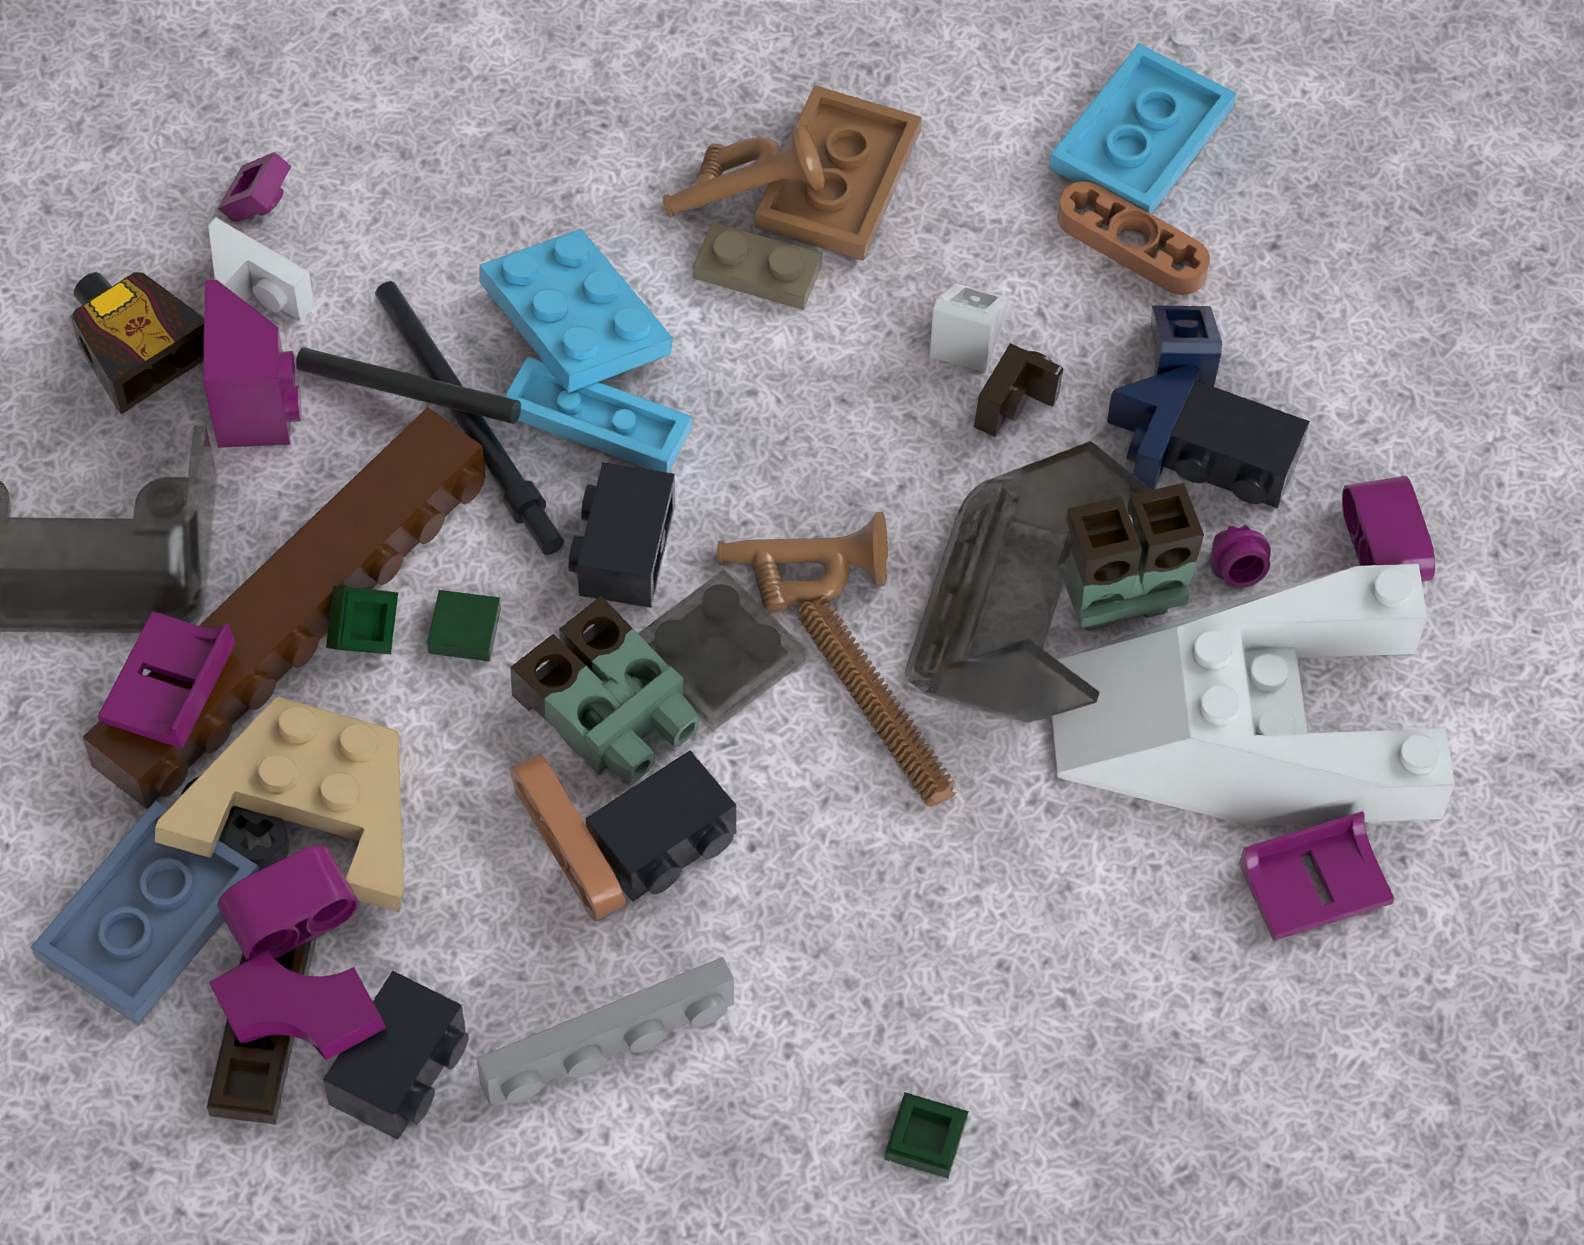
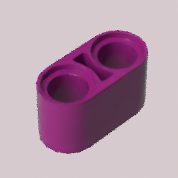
M1399 476L1345 485L1342 490L1343 516L1359 565L1419 564L1421 581L1432 580L1435 574L1434 549L1410 479L1407 476Z
M317 845L300 850L230 886L219 898L217 908L245 958L249 961L268 950L273 958L276 959L337 928L355 914L359 908V900L327 846Z

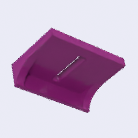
M152 611L98 714L99 721L183 749L235 646L230 624L225 623L222 628H206ZM144 669L193 684L191 690L142 675Z
M1363 811L1244 847L1238 864L1273 941L1393 904L1395 898L1375 858L1367 836L1364 820L1365 814ZM1309 854L1330 903L1322 904L1301 859L1302 856Z

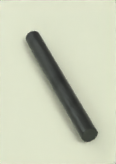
M305 347L301 348L297 354L296 368L299 371L515 424L518 421L521 413V402L519 400Z

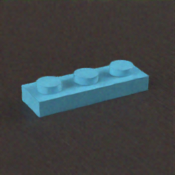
M528 356L505 395L507 398L521 402V413L518 421L654 471L670 472L692 430V416L599 382L568 393L544 362Z

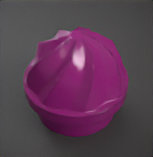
M1246 524L1240 528L1229 525L1227 530L1219 532L1214 537L1210 554V565L1216 576L1225 580L1228 585L1235 588L1249 587L1258 583L1267 575L1270 569L1271 548L1263 534L1251 530Z

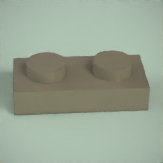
M712 222L693 265V279L804 310L822 267L823 253Z

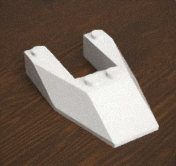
M1419 564L1355 566L1225 602L1047 662L1046 676L1057 778L1249 826L1322 824L1361 811L1365 814V822L1442 819L1455 787L1446 728L1308 733L1297 658L1416 654L1428 618Z

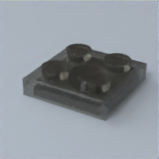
M724 569L638 633L662 658L668 668L671 666L684 678L683 697L698 714L699 720L711 732H714L806 661V649Z

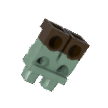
M1185 483L1131 494L1127 508L1122 496L1068 508L1066 522L1071 533L1070 556L1066 558V567L1063 568L1062 578L1080 628L1090 631L1107 627L1109 622L1138 615H1143L1146 618L1167 613L1169 608L1187 605L1189 593L1186 586H1189L1191 583L1204 533Z
M602 596L559 628V639L552 634L510 667L512 696L528 711L534 709L558 731L564 741L576 753L586 758V763L597 774H600L608 767L616 775L633 785L648 773L655 764V752L642 740L655 729L673 747H677L696 734L698 730L699 716L683 697L684 678L671 666L668 668L662 658ZM594 624V626H593L592 628H590L587 632L584 633V631H585L589 626H591V625ZM547 661V663L544 666H542L539 670L536 671V669L542 663Z

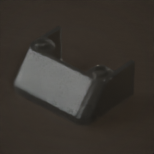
M194 425L188 477H162L146 484L136 497L133 519L10 517L11 498L6 486L0 481V632L141 633L152 611L194 625L198 623L205 608L218 481L206 425Z
M1092 441L996 476L977 485L966 496L958 510L906 665V680L929 697L1024 723H1030L1097 703L1100 693L1097 689L1043 650L1064 583L1062 575L1063 568L1066 567L1065 561L1070 556L1071 533L1066 522L1068 508L1121 496L1127 508L1131 494L1152 489Z

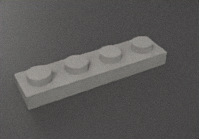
M724 957L718 958L476 1058L480 1084L490 1106L504 1100L510 1104L524 1102L537 1095L543 1089V1084L567 1074L571 1078L589 1075L604 1064L605 1058L627 1049L634 1053L649 1050L661 1043L668 1032L689 1023L693 1027H703L717 1021L726 1013L728 1007L734 1005V978Z

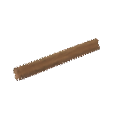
M826 596L813 600V602H804L798 609L799 612H802L798 620L803 623V627L807 628V633L811 634L810 637L815 640L814 643L819 646L818 649L823 652L822 655L827 658L826 661L831 663L830 666L835 669L834 672L839 675L838 678L843 681L842 684L847 687L846 690L851 693V697L855 698L854 701L859 704V709L863 710L862 713L865 716H868L866 719L872 722L870 725L876 728L875 732L880 734L879 738L884 740V745L888 746L887 749L892 752L891 755L896 758L895 761L901 764L899 767L905 770L903 773L909 776L908 780L913 782L912 786L918 788L916 792L921 794L920 797L925 800V805L929 807L935 806L941 801H947L954 797L956 792L951 791L954 789L952 786L955 780L948 781L951 775H944L947 769H940L943 763H936L939 757H932L934 750H927L930 744L923 745L926 739H919L922 733H915L918 727H911L914 721H907L909 714L903 715L905 708L898 709L901 703H894L897 697H890L893 691H886L889 685H882L884 678L878 679L880 672L873 673L876 667H870L872 661H866L868 655H862L864 649H858L860 644H853L856 638H849L852 632H845L848 626H841L844 622L842 619L837 621L840 615L834 614L835 608L829 609L832 603H825L827 601Z

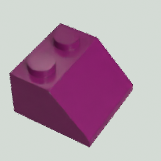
M205 280L203 383L218 448L289 445L291 422H301L302 419L299 385L295 386L293 351L282 350L279 329L275 324L218 280Z

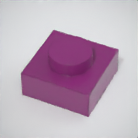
M276 152L242 165L218 209L234 222H239L256 214L260 216L268 214L281 200L284 193L281 185L292 166Z

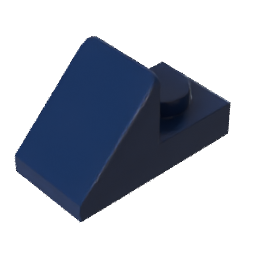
M1152 305L1151 330L1156 346L1154 376L1186 365H1192L1200 368L1198 381L1214 387L1222 354V340L1211 306Z
M1186 365L1121 386L1112 392L1107 422L1134 432L1126 456L1127 460L1135 462L1131 485L1148 491L1156 488L1165 468L1171 433L1195 381H1198L1200 368Z

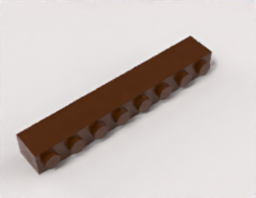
M427 407L199 625L206 628H222L225 623L230 624L235 646L183 749L99 721L82 737L91 766L146 809L160 796L167 797L173 794L184 782L188 769L205 752L213 753L226 742L234 723L249 709L257 710L262 707L272 696L276 682L293 666L295 668L302 667L312 658L318 648L319 640L328 632L333 585L372 589L378 583L380 585L388 583L400 570L403 558L419 542L421 544L429 543L441 530L445 517L460 502L467 504L479 494L486 478L483 446ZM153 671L147 675L148 677L191 690L193 684Z

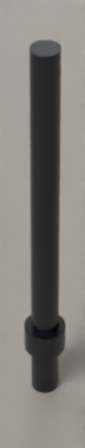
M387 281L381 284L375 291L377 299L428 377L463 387L396 283ZM449 408L465 434L483 446L484 463L504 492L502 501L515 522L524 523L543 554L550 555L557 552L563 546L564 539L545 512L546 501L532 481L524 480L483 416Z

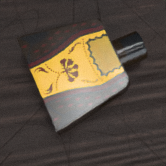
M93 272L84 276L75 286L73 295L82 305L75 309L71 315L78 345L115 408L121 414L203 362L204 318L143 272H134L113 286L101 273Z

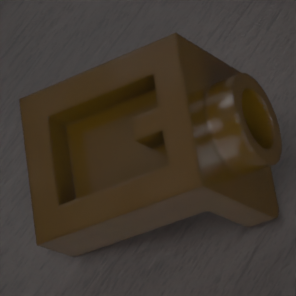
M1010 343L978 396L974 428L995 437L1006 418L1012 421L1017 420L1028 396L1053 407L1059 397L1063 368L1052 362L1042 353L1027 351Z

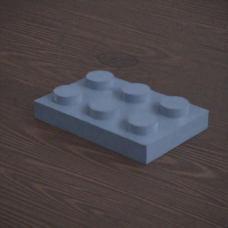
M157 801L149 807L31 946L36 959L137 1025L141 1023L224 922L217 908V902L221 895L230 886L259 871L257 864L220 841L217 842L211 858L156 843L155 826L159 818L168 810V808Z

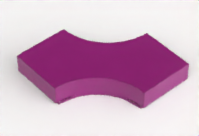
M268 950L209 981L240 1043H247L269 1035L292 1036L310 1043L325 1060H328L386 1029L378 1010L354 967L328 976H307L286 969L273 958Z

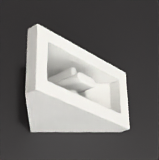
M955 283L936 298L933 309L929 357L986 373L1012 298Z

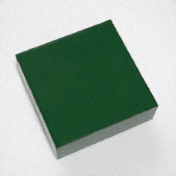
M333 585L326 648L391 655L398 592Z
M439 590L427 641L429 654L490 661L501 611L500 597Z
M904 1092L885 1150L884 1160L949 1179L969 1111Z

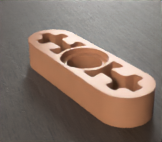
M1080 181L1069 185L1062 192L1059 202L1058 222L1060 227L1070 236L1168 292L1187 295L1198 291L1205 284L1210 264V255L1207 248L1198 240L1099 184ZM1087 205L1095 208L1094 212L1087 210L1083 215L1075 213V208L1082 210ZM1102 225L1108 226V230H1103ZM1125 230H1137L1145 234L1149 242L1141 247H1129L1124 245L1117 236ZM1159 245H1163L1165 247L1164 252L1160 249L1158 251ZM1184 260L1192 263V268L1185 266L1180 271L1172 268L1173 264L1180 265Z
M538 754L511 767L510 776L520 800L591 919L598 921L624 908L626 905L625 898L613 870L546 759L541 754Z

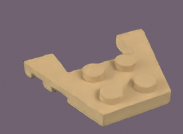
M276 696L159 818L155 826L156 843L208 858L212 857L233 806L359 841L346 875L349 885L359 901L399 912L403 899L404 880L398 731Z

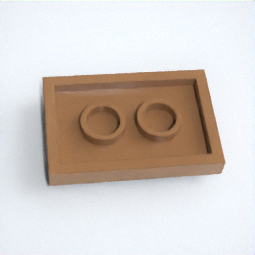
M814 85L796 124L802 123L812 137L821 161L825 186L823 189L816 191L811 186L797 180L787 179L769 183L755 212V228L864 261L919 137L922 117Z

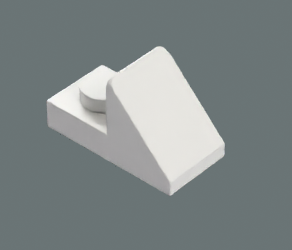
M216 217L208 224L215 280L221 282L245 302L254 294L256 299L268 310L273 312L283 310L298 320H301L314 306L309 271Z

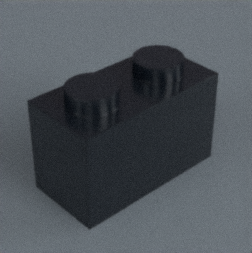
M1196 380L1171 433L1165 468L1176 471L1180 477L1189 482H1206L1231 491L1244 502L1250 504L1264 503L1278 509L1301 456L1310 421Z
M602 462L597 485L587 484L583 496L581 519L588 521L584 536L575 535L573 537L569 554L568 570L578 575L579 596L595 599L602 596L607 601L652 608L675 509V474Z
M689 750L585 818L587 829L613 870L620 887L630 900L634 902L647 892L659 894L668 889L679 878L682 869L701 856L703 859L708 860L723 852L732 842L734 834H736V804L693 752Z
M392 970L373 1000L386 1029L339 1053L325 1075L323 1083L330 1106L399 1140L409 1122L417 1125L427 1114L435 1095V1089L431 1086L443 1067L451 1070L459 1062L466 1049L469 1034L466 1033L461 1004Z

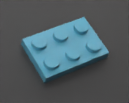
M1138 43L1050 154L1049 169L1075 183L1088 181L1099 184L1152 214L1234 108L1236 93Z
M582 229L480 264L479 283L568 393L671 355L673 337Z

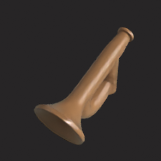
M802 123L793 126L790 139L782 150H780L776 142L766 137L748 138L725 147L720 144L709 145L695 185L671 196L668 194L664 195L663 203L669 217H674L678 212L696 209L778 180H797L819 191L825 186L824 173L812 137L807 128ZM755 161L749 166L722 175L723 171Z
M876 512L862 529L843 537L757 539L724 543L723 540H720L717 545L719 565H724L725 562L752 564L764 611L767 614L784 611L788 606H801L804 602H813V600H818L824 596L827 597L825 602L827 603L840 595L847 585L850 572L849 564L867 572L878 586L886 584L888 542L885 515L883 512ZM819 563L824 566L825 573L821 578L812 581H782L777 564Z

